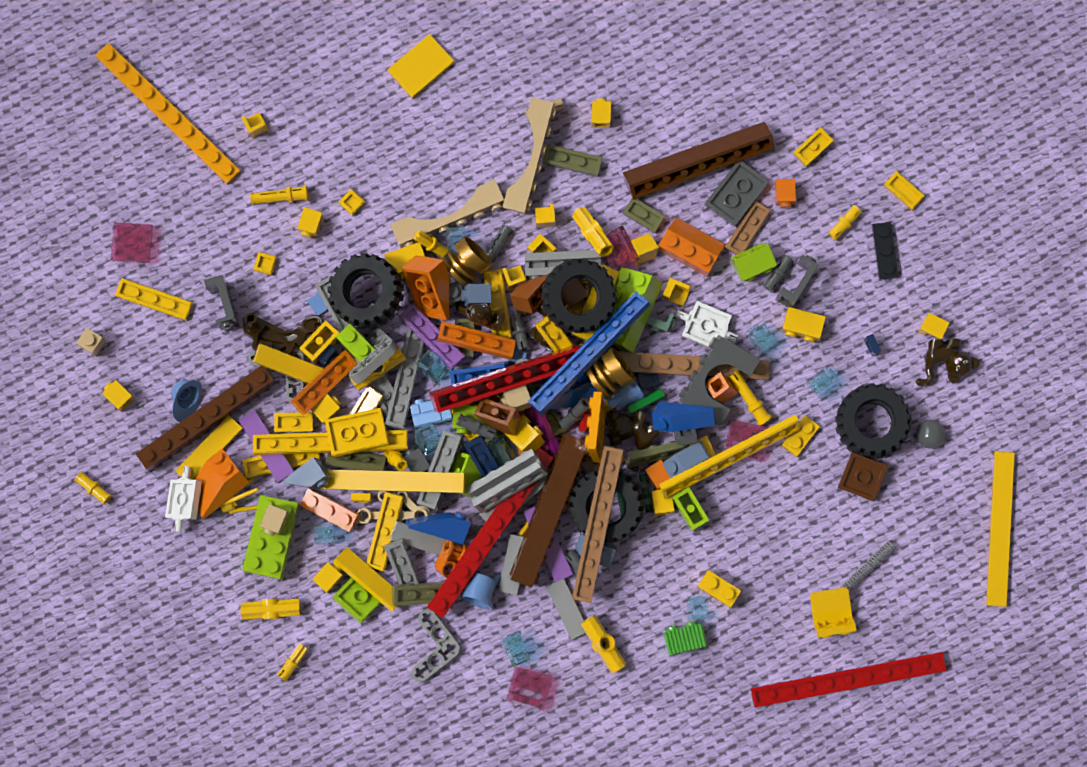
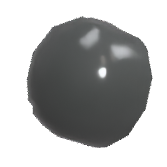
M935 420L924 421L918 426L916 431L917 441L921 446L928 449H938L945 443L947 438L945 428Z

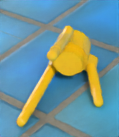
M251 478L248 481L252 483L254 481V478ZM255 488L238 496L231 497L220 506L222 512L229 511L230 514L257 509L258 505L235 507L238 506L237 500L258 492L259 489Z

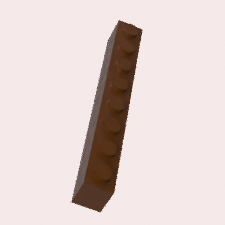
M764 121L625 171L623 175L626 187L634 200L775 149L773 136Z
M258 367L136 453V456L145 469L151 472L218 425L228 415H232L272 387L276 382L265 367Z
M563 434L508 579L531 588L533 584H537L540 577L538 571L540 566H544L547 559L545 553L547 548H551L554 541L552 535L554 530H558L561 519H559L560 514L565 512L567 508V496L573 492L575 483H573L574 478L581 472V460L588 453L584 440L569 434Z

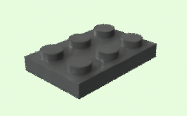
M742 161L736 162L704 205L735 227L769 184V181Z

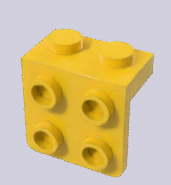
M847 587L816 591L810 594L813 625L817 637L829 638L832 635H848L856 631Z

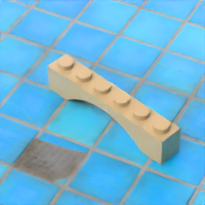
M531 97L527 117L533 132L532 156L523 175L507 189L503 209L526 214V211L531 209L533 200L530 199L531 192L535 193L537 181H534L535 176L540 174L542 163H539L540 157L545 155L547 145L544 144L545 138L550 137L552 129L549 126L550 119L555 118L557 108H554V102Z
M492 180L478 186L470 200L458 211L448 216L430 220L406 217L390 225L400 248L415 244L414 234L419 230L430 237H433L432 235L437 232L440 234L450 230L451 226L456 224L457 226H462L470 218L478 219L485 215L484 212L501 209L504 198L496 180Z

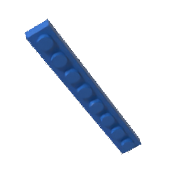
M635 292L528 400L529 404L543 415L651 306L650 302Z

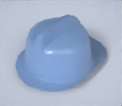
M181 378L171 390V396L174 401L172 414L176 421L181 422L197 411L202 393V384L199 381H188L185 378Z

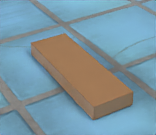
M754 201L728 241L725 249L734 255L745 251L771 210Z

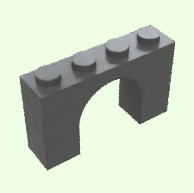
M718 334L717 337H713L710 341L708 353H704L699 360L700 366L697 371L694 370L689 377L690 383L687 387L684 386L679 394V397H681L679 401L682 404L715 407L716 423L721 426L731 409L707 393L705 379L708 372L717 365L728 364L751 376L760 359Z

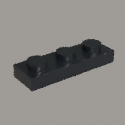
M891 222L872 224L879 281L898 279Z

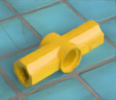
M585 207L577 208L572 217L580 227V232L601 257L610 255L614 246L605 235L604 229L596 219L594 220Z
M398 347L397 351L382 364L383 369L381 372H372L367 378L357 384L351 378L350 380L357 390L360 391L378 378L384 377L388 371L405 361L406 357Z
M265 599L261 602L241 603L242 620L261 618L263 620L280 619V617L301 616L300 599Z
M592 615L580 624L591 640L593 650L601 656L611 673H615L626 665V662L615 646L614 638L607 634L596 615ZM602 640H604L606 643L605 648H603L601 645Z

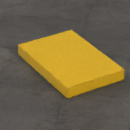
M429 34L387 71L413 99L454 64V60Z
M381 408L324 420L332 458L389 446Z

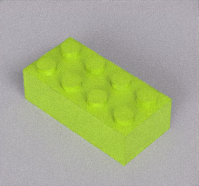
M621 267L614 285L617 289V292H615L617 303L614 304L615 310L613 314L635 292L639 293L651 304L611 345L614 348L634 353L662 283L653 275Z
M260 495L242 571L283 581L300 504ZM269 504L289 513L280 535L275 533L272 536L264 533V528L260 526Z

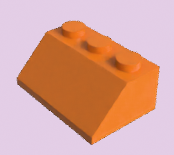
M675 217L660 241L658 251L708 277L726 244Z

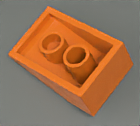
M414 256L402 267V271L415 306L426 317L448 320L449 273L444 260Z
M223 448L206 461L195 480L202 481L198 504L199 514L205 519L250 483Z

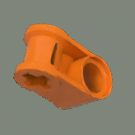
M446 540L434 565L436 572L447 578L467 550V546Z

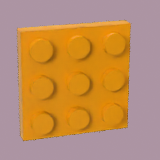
M594 391V397H590L589 409H591L592 415L588 416L587 420L589 435H586L585 447H587V452H589L593 462L601 463L607 405L602 392Z

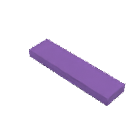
M413 303L399 315V318L451 371L465 359V355L456 346L437 341L439 329Z
M255 410L239 419L241 426L252 443L253 435L270 434ZM283 454L260 455L278 484L294 472Z
M535 507L523 512L528 524ZM553 533V544L550 549L547 548L545 555L547 556L546 564L554 581L558 582L573 575Z

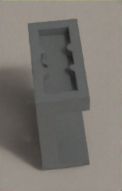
M802 255L797 263L807 272L794 293L782 287L775 299L787 308H793L819 265L809 255Z

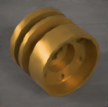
M463 236L455 244L457 252L449 250L448 255H444L441 258L444 260L449 274L463 286L473 284V281L478 279L476 271L482 274L492 265V261L486 252L467 236Z
M614 348L602 354L604 364L597 360L586 371L593 386L598 392H602L607 400L613 397V393H619L617 383L626 388L636 381L631 368Z

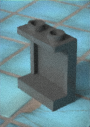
M223 275L205 279V287L211 294L220 293L226 316L215 320L217 326L225 331L236 329L235 326L240 324L228 282Z

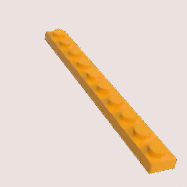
M109 43L95 55L110 72L227 185L241 172Z

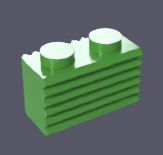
M697 621L685 623L686 627L678 629V625L666 628L667 632H664L663 635L668 655L671 656L707 647L702 623L697 624Z

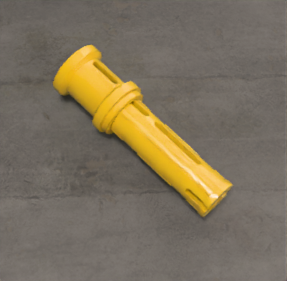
M307 184L303 185V187L294 188L288 186L282 190L250 193V200L252 205L287 201L289 203H293L296 200L309 201Z
M739 370L733 372L735 376L730 374L728 378H730L747 403L748 412L753 414L758 426L764 424L772 418V415L767 413L762 405V400H757Z

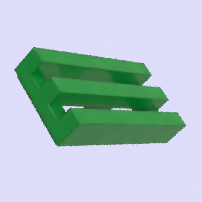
M657 389L645 395V398L626 406V409L629 413H633L665 395L661 389Z

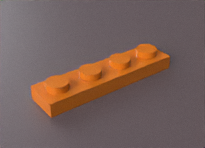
M444 321L441 322L437 338L439 342L509 360L513 357L516 340Z
M343 350L290 402L302 416L305 415L357 365L356 361L346 350Z

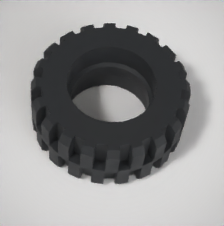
M361 253V256L354 254L350 256V260H342L341 263L343 265L340 268L335 267L333 270L336 272L335 275L329 278L331 286L327 287V292L330 294V297H328L329 303L333 305L332 309L348 324L357 326L360 329H365L366 327L375 329L377 325H385L386 320H392L395 317L393 315L394 312H399L401 308L399 305L400 301L403 302L404 295L402 294L404 285L401 283L402 278L396 269L388 261L375 254ZM372 274L377 276L382 282V293L379 300L368 308L356 307L350 299V290L353 283L363 275Z
M583 258L571 259L556 266L547 275L546 281L542 285V308L546 311L547 318L553 321L556 327L575 333L589 332L606 323L609 316L615 310L614 304L617 303V297H615L617 289L612 282L614 279L611 275H608L606 268L599 266V263L595 261H588V259ZM573 278H584L591 282L595 288L596 302L587 313L574 314L568 311L562 303V288Z
M869 383L866 386L861 385L852 390L839 405L837 416L835 417V423H837L836 432L841 437L839 439L841 443H845L846 449L850 452L853 451L871 459L883 458L896 451L906 441L907 435L911 430L910 421L912 416L908 412L910 409L908 403L905 404L903 401L904 397L901 394H896V390L892 387L890 389L886 388L884 384L875 385V383ZM866 404L880 405L888 412L891 419V427L885 436L871 439L864 436L858 430L855 417L858 410Z
M599 469L586 474L576 484L570 497L569 510L572 515L571 519L573 524H576L578 527L577 530L583 534H586L590 515L589 500L595 491ZM619 470L616 490L621 493L625 500V511L619 520L608 524L604 541L607 544L615 541L619 542L624 540L625 537L630 536L638 527L643 516L645 505L643 492H641L639 484L633 480V477L625 474L622 470Z

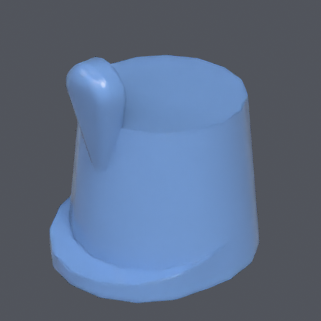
M636 381L626 388L617 383L619 393H613L614 398L608 400V406L615 408L619 404L622 409L645 398Z
M474 573L467 583L461 598L474 606L491 610L493 608L491 603L493 591L501 576L495 574L493 578Z

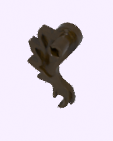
M248 313L245 316L243 330L249 338L253 339L252 349L254 351H257L259 344H263L280 352L286 349V354L292 355L296 345L300 348L305 342V337L313 334L317 330L314 326L316 324L321 325L322 320L318 315H311L305 318L295 330L285 331L257 317L256 314L254 316V313Z

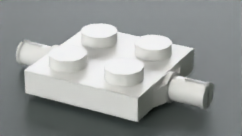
M696 301L693 310L689 314L678 309L675 316L686 321L681 337L707 348H710L708 347L713 337H717L718 334L734 342L738 335L728 331V324L732 315L699 301Z
M183 466L181 478L177 480L171 479L165 518L176 520L174 532L182 533L183 521L188 519L196 520L202 481L190 479L192 467Z

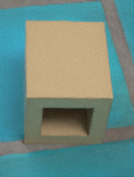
M86 327L76 344L96 357L106 343V340Z
M526 385L504 391L500 399L501 404L515 408L517 412L531 408L528 402L530 396Z
M269 504L260 524L264 528L263 532L272 536L275 533L280 535L289 513Z

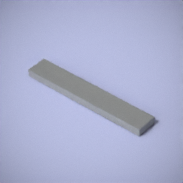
M409 327L402 351L406 360L399 364L385 426L401 430L405 428L424 348V343Z

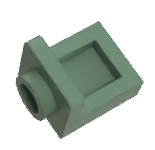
M670 313L667 323L649 316L646 324L649 325V329L658 333L659 330L667 332L668 329H673L676 319L673 318V313Z

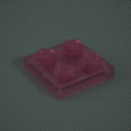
M114 222L111 260L150 263L153 225Z

